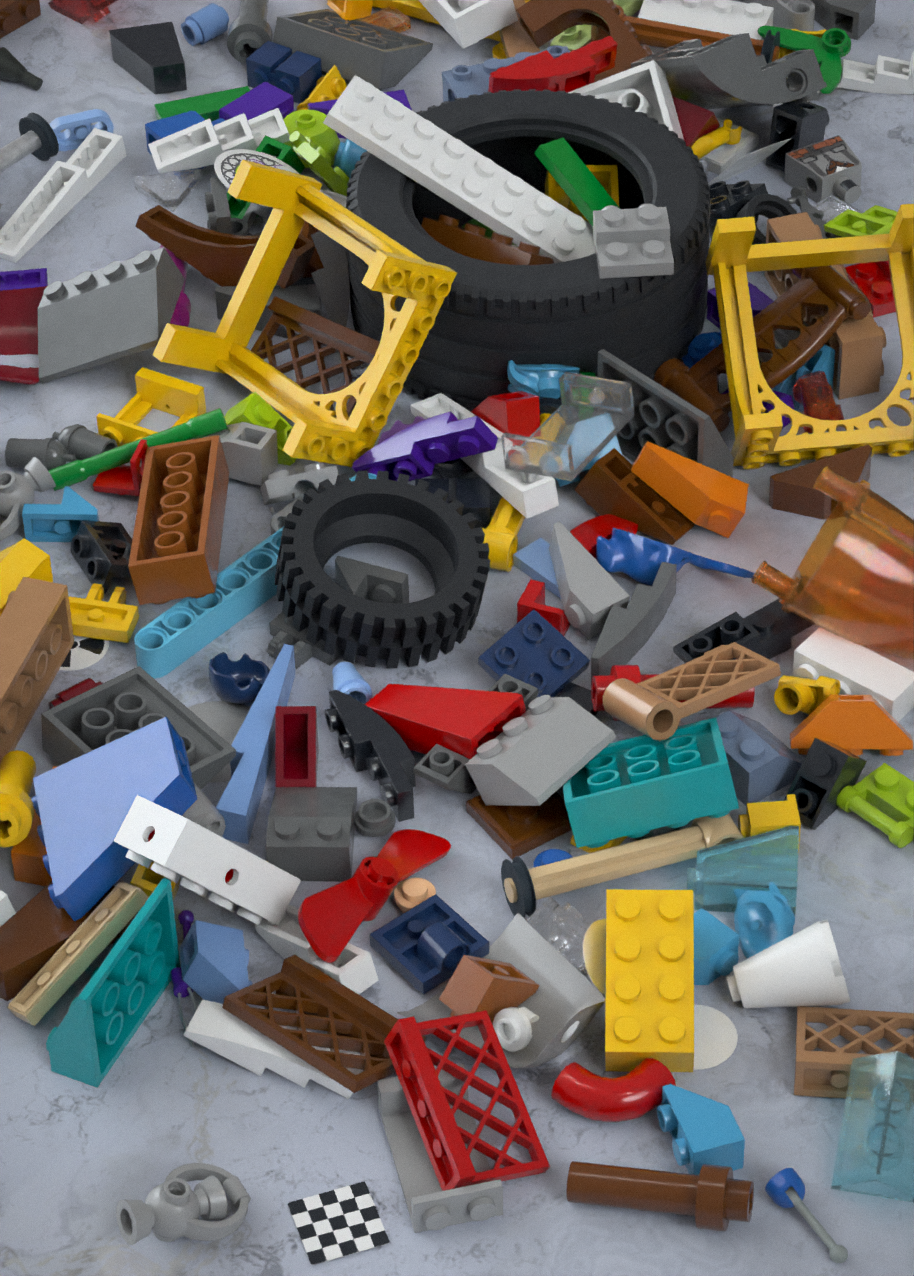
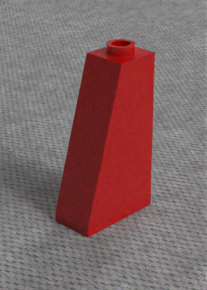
M388 684L365 703L367 707L380 715L395 729L410 750L426 755L438 744L468 759H472L477 754V749L480 745L495 739L502 733L503 726L507 722L520 717L526 712L523 696L518 693Z

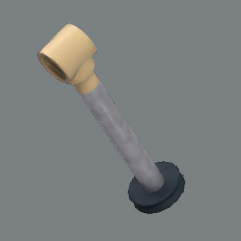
M29 113L27 117L20 119L19 132L21 136L0 149V172L31 153L42 161H48L50 157L57 155L59 152L57 137L52 127L39 114Z

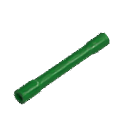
M221 408L191 418L185 423L141 439L147 440L148 447L203 438L228 429ZM141 439L92 457L75 460L48 470L56 484V487L53 488L54 491L129 463Z

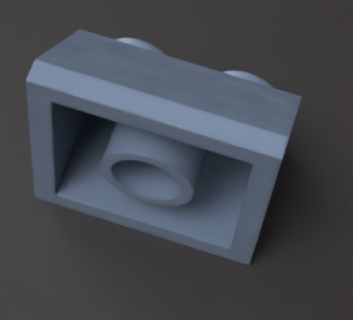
M731 710L716 717L736 796L745 806H747V803H756L794 781L803 760L760 722Z

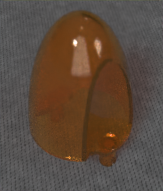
M826 466L817 478L813 488L838 501V504L812 541L793 578L769 565L764 560L754 573L751 582L779 597V602L782 604L781 609L788 614L792 611L837 636L871 650L902 659L914 660V520L883 497L870 490L869 482L862 479L861 482L854 484Z

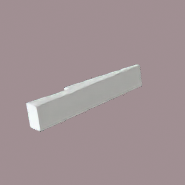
M94 128L66 163L57 160L0 230V258L16 263L127 156L123 137Z
M442 393L410 405L411 413L415 417L420 416L424 419L450 411L458 420L476 416ZM482 420L498 437L495 450L461 459L526 519L559 506L555 479L516 453L515 441Z

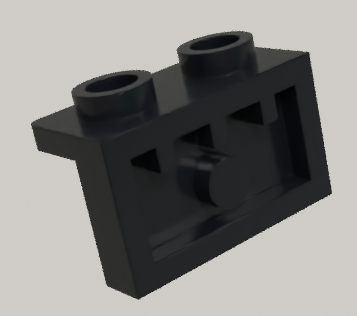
M82 520L77 534L72 539L70 551L91 584H102L104 594H106L113 577L122 580L131 578L128 564L132 538L124 526L116 522Z

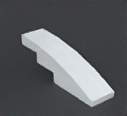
M914 51L910 62L878 55L875 65L844 59L840 88L871 93L914 94Z
M276 108L250 120H247L243 113L214 126L211 120L207 119L152 142L148 146L158 172L165 173L214 165L216 158L229 150L245 149L255 151L265 135L282 143L290 141V135L279 108Z
M202 1000L183 1035L259 1076L262 1075L265 1068H268L304 1088L311 1079L347 1099L353 1094L352 1091L223 1009V1004ZM279 1025L282 1028L297 1030V1027ZM312 1046L316 1050L330 1051V1048ZM339 1050V1053L360 1055L358 1052ZM346 1068L355 1075L363 1072L361 1069Z

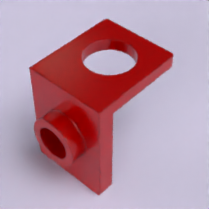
M140 440L130 460V466L121 465L99 473L93 483L94 491L139 496L148 447L147 440Z

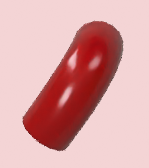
M654 1058L644 1059L630 1073L616 1078L601 1077L573 1062L567 1065L556 1078L551 1096L560 1105L593 1121L618 1123L640 1118L661 1105L662 1086L669 1084L676 1086V1082L670 1070Z

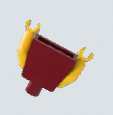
M672 96L686 146L691 147L693 154L697 155L699 159L725 143L729 145L739 143L742 133L741 126L737 129H731L732 121L726 119L723 122V127H719L720 124L714 112Z

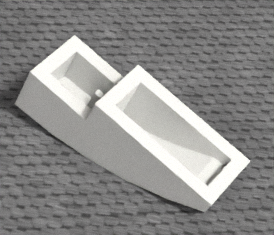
M288 905L279 925L266 919L261 920L259 925H255L257 933L281 957L285 959L292 955H297L357 994H361L379 981L370 952L350 943L346 945L335 962L328 963L320 959L313 951L300 928L298 921L299 909L294 906Z

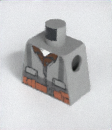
M837 135L786 153L784 181L791 187H805L807 197L818 204L824 205L838 199H843L846 203L851 204L857 201L861 195L862 165L844 139Z

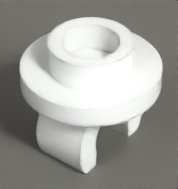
M509 1007L499 1011L494 1018L493 1027L501 1047L512 1052L524 1049L532 1038L531 1023L538 1021L539 1016L526 1007L519 1009Z

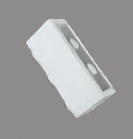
M822 625L794 650V677L817 680L820 676L837 679L841 684L839 695H872L897 722L914 708L913 671Z

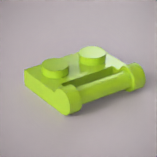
M883 763L853 787L846 786L839 793L836 799V805L847 813L854 812L887 834L889 841L898 848H903L914 840V782L888 764Z

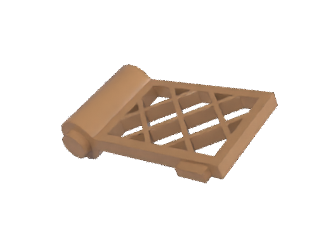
M733 642L729 645H721L707 651L699 658L638 684L625 678L616 679L609 684L604 692L603 706L609 715L650 738L661 741L675 733L680 719L780 676V665Z

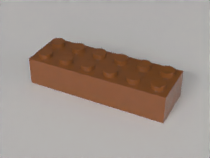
M219 435L147 447L128 564L139 605L150 603L164 604L174 599L186 597L201 598L207 594L215 593L230 473Z

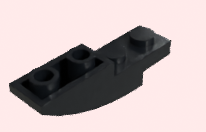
M796 588L745 618H742L737 612L730 614L675 645L673 652L684 663L703 656L707 651L735 642L767 659H771L792 648L791 637L821 621L822 609L799 588Z
M338 690L330 691V708L325 709V719L330 732H337L338 745L343 758H350L356 772L368 770L371 780H378L381 798L392 807L399 822L414 818L412 787H416L413 770L415 758L395 729L371 708Z

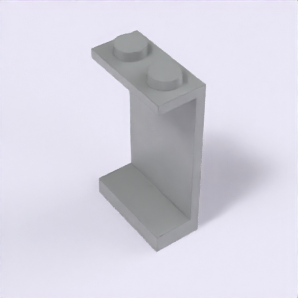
M464 1063L457 1064L458 1066L465 1069ZM442 1069L438 1075L441 1085L458 1095L464 1082ZM398 1076L377 1080L378 1109L414 1233L440 1230L451 1225L471 1221H484L491 1217L503 1215V1186L501 1179L442 1191ZM468 1088L463 1096V1099L469 1101ZM457 1109L454 1114L457 1126L473 1134L477 1127L475 1119ZM472 1149L469 1156L476 1173L491 1170L486 1155Z

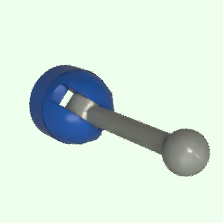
M786 1168L776 1173L765 1186V1192L782 1208L791 1209L796 1207L830 1250L831 1260L835 1263L845 1262L848 1257L847 1249L835 1243L802 1202L805 1196V1184L802 1178L793 1168Z

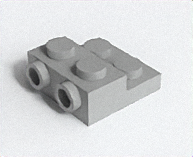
M646 203L634 209H619L617 206L610 205L602 210L593 211V238L600 279L674 275L670 224L666 207H656L653 204Z

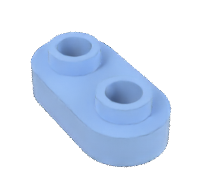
M101 109L58 117L49 124L57 137L59 151L77 149L94 128L113 133L114 130L109 115Z

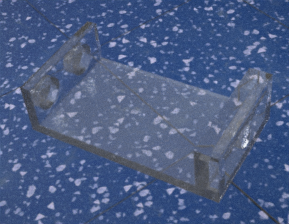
M565 372L559 378L562 405L530 437L504 433L501 436L505 469L572 481L634 417L631 383Z

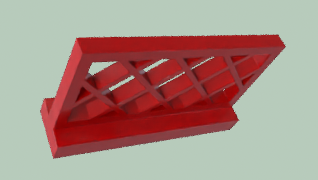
M487 1010L418 1023L414 1016L397 1020L385 1038L384 1043L442 1191L499 1179L502 1182L545 1173L550 1167ZM478 1026L484 1041L481 1049L459 1036L463 1028ZM433 1034L448 1043L442 1056L426 1047L423 1035ZM453 1046L475 1059L470 1071L447 1059ZM480 1062L496 1071L500 1080L497 1087L474 1075ZM441 1069L464 1082L458 1095L441 1085L438 1078ZM468 1086L491 1098L485 1111L463 1099ZM496 1101L512 1110L515 1117L513 1126L490 1114ZM457 1109L479 1121L473 1134L457 1126L454 1118ZM484 1125L507 1137L501 1150L478 1138ZM514 1141L528 1149L532 1162L521 1163L507 1155L506 1153L511 1142ZM472 1149L495 1161L491 1170L476 1173L469 1156Z

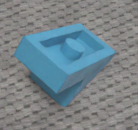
M68 486L64 488L61 504H24L22 511L25 539L30 542H72L82 520L99 521L98 509Z

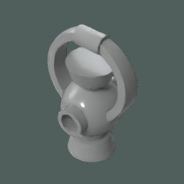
M33 457L24 467L25 473L23 475L8 470L0 472V515L7 517L0 524V541L12 535L19 528L23 521L24 504L34 503V491L44 492L56 487L52 476L36 457Z
M190 1163L177 1167L170 1172L164 1183L151 1190L145 1199V1203L142 1200H119L116 1207V1218L120 1233L129 1245H133L149 1236L151 1230L159 1240L165 1242L175 1241L182 1236L199 1241H213L231 1235L242 1225L247 1215L248 1203L251 1198L237 1176L214 1165ZM193 1180H203L196 1184L194 1191L191 1190L190 1185L187 1183ZM226 1192L234 1207L238 1210L233 1216L223 1220L227 1214ZM199 1215H200L203 1219H205V1220H222V1221H214V1222H211V1221L199 1220Z

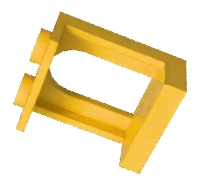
M142 367L135 374L136 395L114 418L101 413L96 418L98 434L114 439L119 447L158 433L137 426L153 408L180 417L172 427L205 414L204 387Z

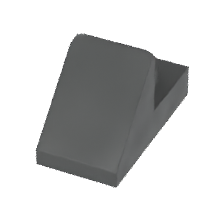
M337 556L335 559L336 584L348 592L375 602L389 604L409 603L408 574L342 556Z

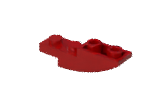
M610 35L601 40L590 42L588 45L574 51L563 53L557 58H553L547 50L528 56L524 60L501 67L490 73L488 92L496 93L501 90L513 91L514 89H520L521 91H528L529 89L543 91L546 89L554 92L559 90L566 91L568 93L594 83L595 75L614 68L618 44Z

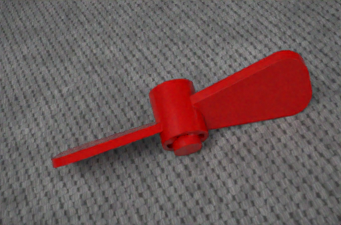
M404 829L396 831L388 839L377 857L370 856L361 861L352 878L306 897L299 907L298 921L303 934L316 955L325 962H335L362 921H372L377 917L397 883L445 857L451 848L450 842L443 837L420 830Z

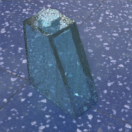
M788 826L697 851L696 868H688L687 890H693V893H695L694 910L703 908L706 911L735 913L737 898L733 892L736 889L768 891L769 883L773 882L777 885L780 893L786 897L788 905L795 915L799 826Z

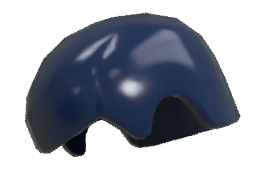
M225 652L219 653L210 659L208 667L210 684L213 691L222 701L233 704L255 701L270 672V669L264 662L253 660L246 653L238 661H231Z

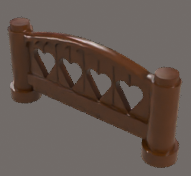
M831 265L793 268L794 275L800 281L753 317L757 352L773 354L770 360L762 362L760 366L762 374L771 389L807 363L832 337L844 320L848 317L861 320L870 312L871 304L868 297ZM804 307L829 309L825 316L817 318L814 325L804 326L802 311ZM784 329L801 332L796 339L789 340L785 348H776L775 330ZM723 343L719 344L718 347L714 348L691 368H688L679 359H670L658 368L654 376L656 383L709 415L719 433L728 427L730 423L728 413L731 412L729 392L726 394L719 393V375L727 374Z

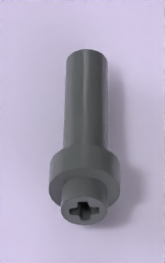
M240 0L238 18L229 27L227 38L228 50L236 60L243 64H246V59L265 42H272V29L266 22L269 0Z

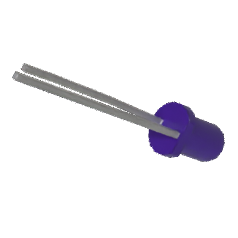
M176 967L171 970L170 978L174 986L173 993L179 1001L180 1016L186 1031L187 1024L183 1015L181 998L190 995L195 1010H197L198 1006L193 996L194 990L182 980L181 967ZM189 1039L191 1046L194 1047L193 1041Z

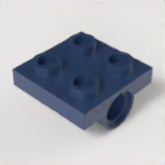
M534 609L478 658V665L494 680L498 681L504 674L510 675L538 688L537 698L543 695L555 697L569 682H572L583 673L590 663V660Z
M437 894L370 934V946L422 994L427 993L451 978L463 955L483 958L490 953L489 941Z

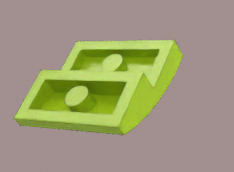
M878 205L872 206L863 213L847 209L823 226L826 232L841 237L889 234L898 212Z

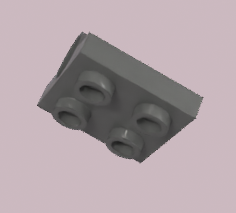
M218 177L210 178L211 192H205L206 211L209 218L207 220V228L221 233L249 236L247 222L243 219L231 218L226 188Z

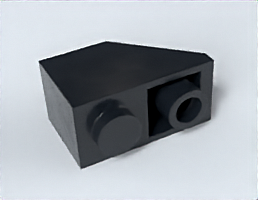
M815 738L787 795L795 794L800 823L813 830L821 825L838 808L836 799L841 790L846 786L853 787L856 784L867 761L834 743Z

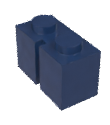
M271 41L265 42L246 59L249 87L255 88L263 82H267L293 95V102L298 104L304 102L309 97V94L316 87L318 79L322 77L321 58L300 51L292 54L291 48Z

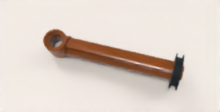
M616 4L620 12L619 18L623 23L625 21L631 23L638 37L636 40L639 44L666 49L685 40L700 39L702 46L705 47L731 36V34L626 16L622 7ZM591 25L592 42L609 36L601 28ZM768 30L764 40L751 38L756 55L764 54L767 64L778 60L780 52L779 31L774 36L771 34V30Z

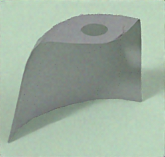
M517 913L503 933L489 947L490 953L483 958L510 963L540 985L535 994L516 1007L518 1009L526 1007L539 1016L538 1021L531 1023L532 1038L529 1044L524 1049L515 1052L505 1050L502 1047L510 1067L526 1069L543 1065L568 1049L605 1003V997L573 964L538 933L520 913ZM443 989L425 1003L409 1011L397 1013L406 1018L414 1016L418 1023L451 1017L452 1009L439 1000L444 991ZM478 1026L463 1028L459 1034L461 1038L481 1049L484 1041Z

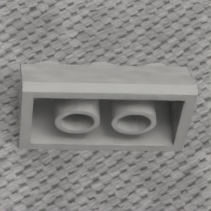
M543 695L531 701L528 705L529 709L520 717L507 722L503 726V732L495 739L480 745L477 749V754L465 765L485 805L540 806L616 738L613 730L570 697Z

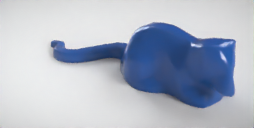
M617 528L612 529V537L609 540L602 536L597 537L596 560L607 572H622L635 581L649 586L653 585L661 562L676 564V573L683 565L690 563L699 568L715 570L753 580L763 581L765 577L743 568L708 559Z

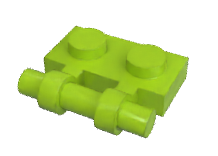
M294 131L290 135L289 140L294 145L293 150L309 165L310 170L332 192L347 196V184L350 178L338 166L334 169L331 167L333 159L321 146L315 149V144L309 137L303 136L300 131Z

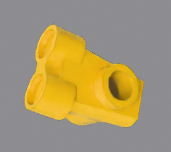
M783 675L778 681L774 701L777 708L784 714L793 715L801 711L810 715L830 694L839 695L841 684L839 680L820 676L817 680Z

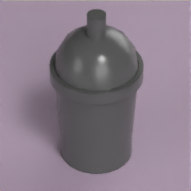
M80 424L65 427L60 433L54 432L52 438L65 446L67 454L75 455V460H83L118 447L114 439L90 431Z
M10 438L6 444L5 462L8 467L24 469L33 457L39 459L47 470L64 465L67 461H75V455L67 454L65 446L54 438Z

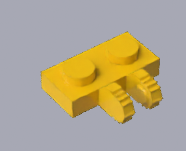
M94 583L86 599L69 596L73 635L129 643L139 619L138 606L126 604L127 591L124 587H115L109 602L103 601L104 588L102 584Z

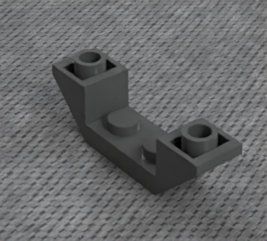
M504 674L488 690L521 694L526 711L529 709V703L538 696V688L507 674ZM438 744L413 768L414 774L447 790L472 794L477 788L465 765L470 759Z

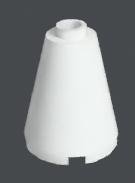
M828 919L818 921L734 965L735 975L727 977L733 1002L742 1000L744 1008L842 1005L850 1002Z

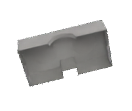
M319 462L303 467L304 472L290 475L289 470L269 474L268 480L264 481L260 487L264 505L294 499L310 488L318 492L319 483L326 479L335 486L337 475H339L337 466L326 467L325 463ZM272 506V507H270L269 510H270L271 514L273 515V514H274V509H273V506Z

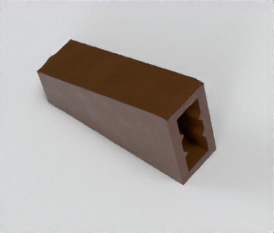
M51 881L0 927V998L5 1001L15 998L115 886H112L82 918L74 921L63 907L58 909L53 903L48 890V886L53 884ZM135 916L116 935V937L107 945V947L113 944L117 938H120L123 935V933L128 928L130 923L133 921Z

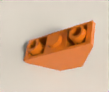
M830 694L790 733L791 749H798V753L802 755H807L815 738L834 743L854 755H862L863 749H879V754L884 756L903 755L904 750H913L911 735L872 695Z

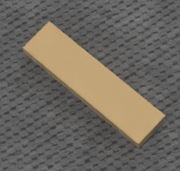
M124 881L119 882L8 1004L7 1008L16 1017L35 1026L143 907L149 897L141 888Z

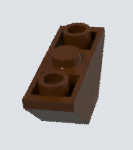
M867 444L770 476L769 505L772 509L822 520L855 510L870 477L872 448Z

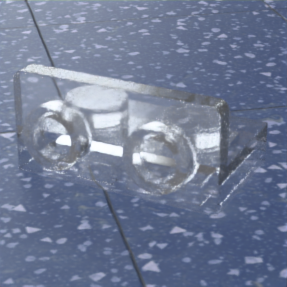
M550 896L526 921L585 977L588 975L583 958V940L587 929L581 925L586 919L569 902L562 907Z

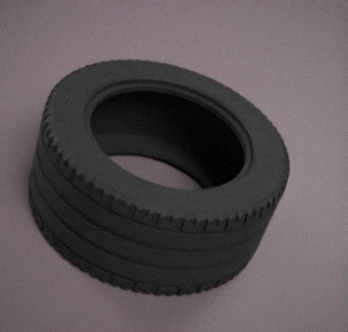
M514 89L513 91L501 90L496 93L485 92L482 95L473 94L467 98L459 97L455 101H445L439 106L433 105L428 107L426 111L421 110L416 113L424 119L431 121L451 136L461 140L481 155L491 159L511 174L521 178L543 194H545L547 169L534 154L542 144L563 137L585 165H617L620 209H634L646 203L653 204L656 207L667 208L670 224V243L674 259V275L600 279L596 253L575 260L542 265L500 264L464 256L437 242L421 225L424 217L438 220L439 214L459 219L458 226L462 227V225L474 219L473 217L368 151L362 153L360 161L356 162L355 169L352 170L351 179L348 182L346 208L425 261L447 266L457 272L451 285V290L445 297L435 318V323L429 330L419 351V356L403 384L407 392L418 394V398L422 400L442 393L471 412L488 396L511 393L507 389L508 385L511 384L507 374L508 361L511 360L515 364H557L580 368L579 375L572 386H578L580 372L595 373L597 385L598 352L602 349L654 381L656 371L664 362L670 359H679L684 363L682 358L687 355L690 343L703 330L707 309L708 276L705 262L709 251L711 210L707 176L702 164L699 163V158L693 154L692 148L686 146V142L678 138L677 133L669 131V127L664 124H658V120L648 118L647 114L643 112H635V109L632 107H623L621 103H611L608 99H596L595 96H583L581 93L576 92L566 93V91L560 90L554 92L546 89L543 91H536V89L521 91L520 89ZM348 250L350 307L354 329L356 332L380 342L384 327L382 292L373 291L362 284L369 266L360 257ZM398 296L395 301V308L398 312L401 311L406 300L404 297ZM572 386L557 400L570 406Z

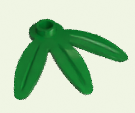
M765 25L758 28V34L764 39L768 30H771V34L774 36L779 31L780 47L795 51L814 49L818 64H821L820 71L823 80L827 84V87L819 91L823 94H829L837 88L842 75L841 57L846 56L851 50V39L844 30L831 28L824 32L822 38L781 27Z

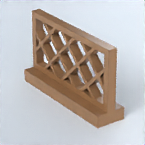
M797 1006L794 1095L914 1103V1034L905 1038L896 1031L900 1028L914 1030V1013ZM806 1022L824 1023L828 1028L818 1033L808 1026ZM856 1025L868 1026L872 1031L862 1036L852 1028ZM841 1035L850 1043L839 1048L830 1040ZM885 1038L894 1046L884 1051L874 1043ZM818 1047V1048H820L822 1051H812V1050H814L815 1048ZM862 1050L867 1054H857V1052ZM907 1053L911 1057H904L901 1055Z

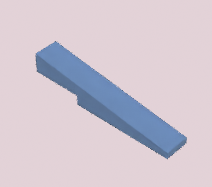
M283 645L231 745L236 749V756L230 761L231 779L216 806V809L223 816L226 825L223 834L224 839L249 844L275 750V706H287L296 675L294 646Z

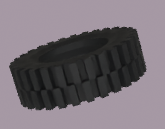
M357 471L355 481H351L347 473L337 475L335 486L326 479L319 483L318 492L313 488L306 491L303 501L298 499L294 503L292 513H288L285 520L276 564L275 585H277L276 595L278 602L283 601L282 611L286 618L294 615L292 626L298 632L308 628L306 640L313 645L317 644L321 639L324 640V652L333 656L339 648L345 651L343 660L354 663L356 655L366 657L365 666L376 667L377 659H385L386 668H397L399 659L403 658L407 666L412 667L418 665L421 654L427 662H431L437 659L439 649L445 655L452 651L455 641L460 644L466 638L468 630L471 631L475 624L490 568V559H488L489 546L488 543H483L485 534L482 528L474 529L476 518L471 512L461 516L464 505L457 499L448 504L446 502L448 492L438 488L432 494L428 492L430 483L422 479L419 480L417 486L408 484L409 475L399 473L398 481L388 480L389 471H378L376 479H369L367 471ZM362 543L386 544L408 552L427 568L434 582L435 594L426 599L411 603L389 604L375 602L343 589L323 569L334 554L346 547Z

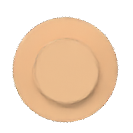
M409 878L396 886L394 900L400 910L405 913L435 895L436 889L426 879Z

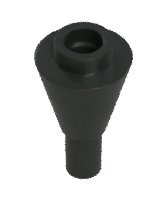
M5 47L0 48V78L18 83L22 82L36 91L39 90L43 80L28 72Z

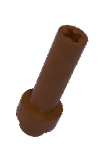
M572 1161L568 1171L566 1194L567 1201L572 1203L695 1216L698 1229L725 1232L728 1228L729 1220L750 1222L754 1203V1182L734 1179L733 1169L728 1166L703 1164L700 1174L695 1175Z

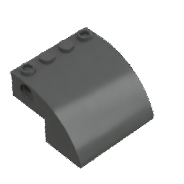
M749 33L731 35L705 47L702 46L700 39L685 40L630 63L631 67L634 68L654 60L665 71L672 96L707 110L785 104L797 99L801 103L818 97L817 91L827 87L826 82L823 80L814 49L795 51L767 64L764 54L756 55Z

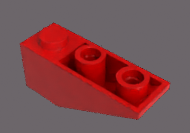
M517 391L488 396L471 411V413L513 439L516 449L527 448L528 442L542 440L539 396Z

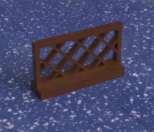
M274 296L268 306V309L273 314L251 351L262 359L268 358L269 364L283 374L294 370L296 376L295 383L306 389L308 386L321 382L323 394L340 391L355 382L352 380L350 369L362 364L369 366L380 342ZM279 326L285 328L288 339L273 345L272 338ZM312 340L315 351L299 357L297 345ZM290 349L292 361L277 366L275 354ZM339 352L342 363L326 369L324 357ZM317 360L319 372L303 378L301 366ZM344 372L346 384L330 391L328 378ZM354 396L349 398L346 406L348 417H350L357 403ZM333 404L330 407L331 411H335Z
M297 955L284 959L281 972L224 997L223 1009L353 1093L376 1083L377 1080L396 1073L384 1040L398 1019ZM247 1004L264 1006L265 1009L253 1008ZM273 1008L294 1010L295 1013L276 1011ZM279 1025L297 1027V1030L282 1028ZM306 1029L327 1031V1034L308 1032ZM312 1046L330 1048V1051L316 1050ZM339 1050L360 1052V1055L339 1053ZM346 1068L361 1069L363 1072L355 1075Z

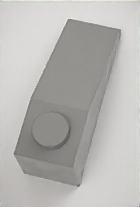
M560 521L553 524L549 552L564 613L569 623L573 627L578 628L587 639H590L602 632L612 606L627 609L630 596Z

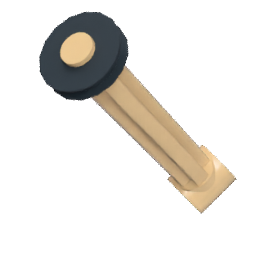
M729 814L719 818L705 816L694 819L691 827L528 869L524 861L518 856L513 858L512 863L510 860L505 859L502 861L501 879L507 903L514 916L520 913L524 918L526 913L527 916L532 918L536 913V900L696 857L708 858L713 864L717 865L726 864L736 859L743 852L746 844L743 835Z

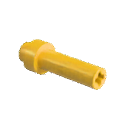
M20 750L7 753L0 762V847H11L22 842L29 834L34 818V805L29 794L36 773V763L31 755Z

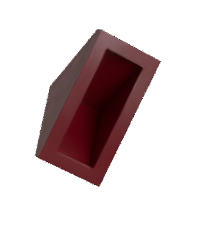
M275 706V787H317L319 744L316 706Z

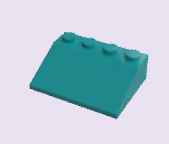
M716 717L678 726L672 736L661 741L652 739L647 735L610 743L563 785L565 806L577 848L583 846L588 848L601 847L612 839L624 836L638 838L648 834L652 829L665 826L678 828L687 825L693 819L705 816L719 818L729 814L731 810L739 808Z
M162 878L123 935L116 939L111 952L101 966L93 971L90 981L79 996L74 998L68 1013L60 1025L51 1030L46 1042V1049L49 1052L52 1072L98 1088L171 982V970L180 967L171 880Z

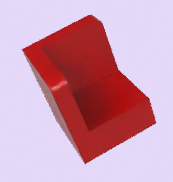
M530 579L517 602V623L534 609L565 636L571 624L564 610L545 605V583Z

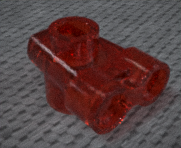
M815 371L798 378L799 380L794 385L793 394L795 400L803 405L806 416L830 421L844 420L841 405H836L832 395V387L828 383L824 371ZM803 427L804 432L812 433L810 427Z

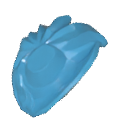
M511 360L508 361L507 367L508 379L511 384L508 385L507 389L510 392L524 391L537 395L539 399H558L574 384L579 375L580 368L557 364H515Z
M773 882L769 883L768 891L736 889L733 892L737 898L734 914L735 931L739 934V945L747 959L793 935L795 915L788 905V900L780 893L777 885Z

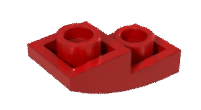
M606 514L583 522L572 529L570 533L596 558L598 536H602L607 540L611 539L613 528L637 534L638 524L612 514Z

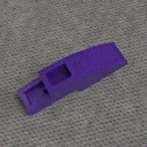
M450 411L415 423L388 437L354 461L352 469L356 473L357 471H367L377 475L378 471H389L388 480L398 481L399 473L409 475V481H412L415 478L432 476L435 464L495 450L498 437L478 416L458 420Z

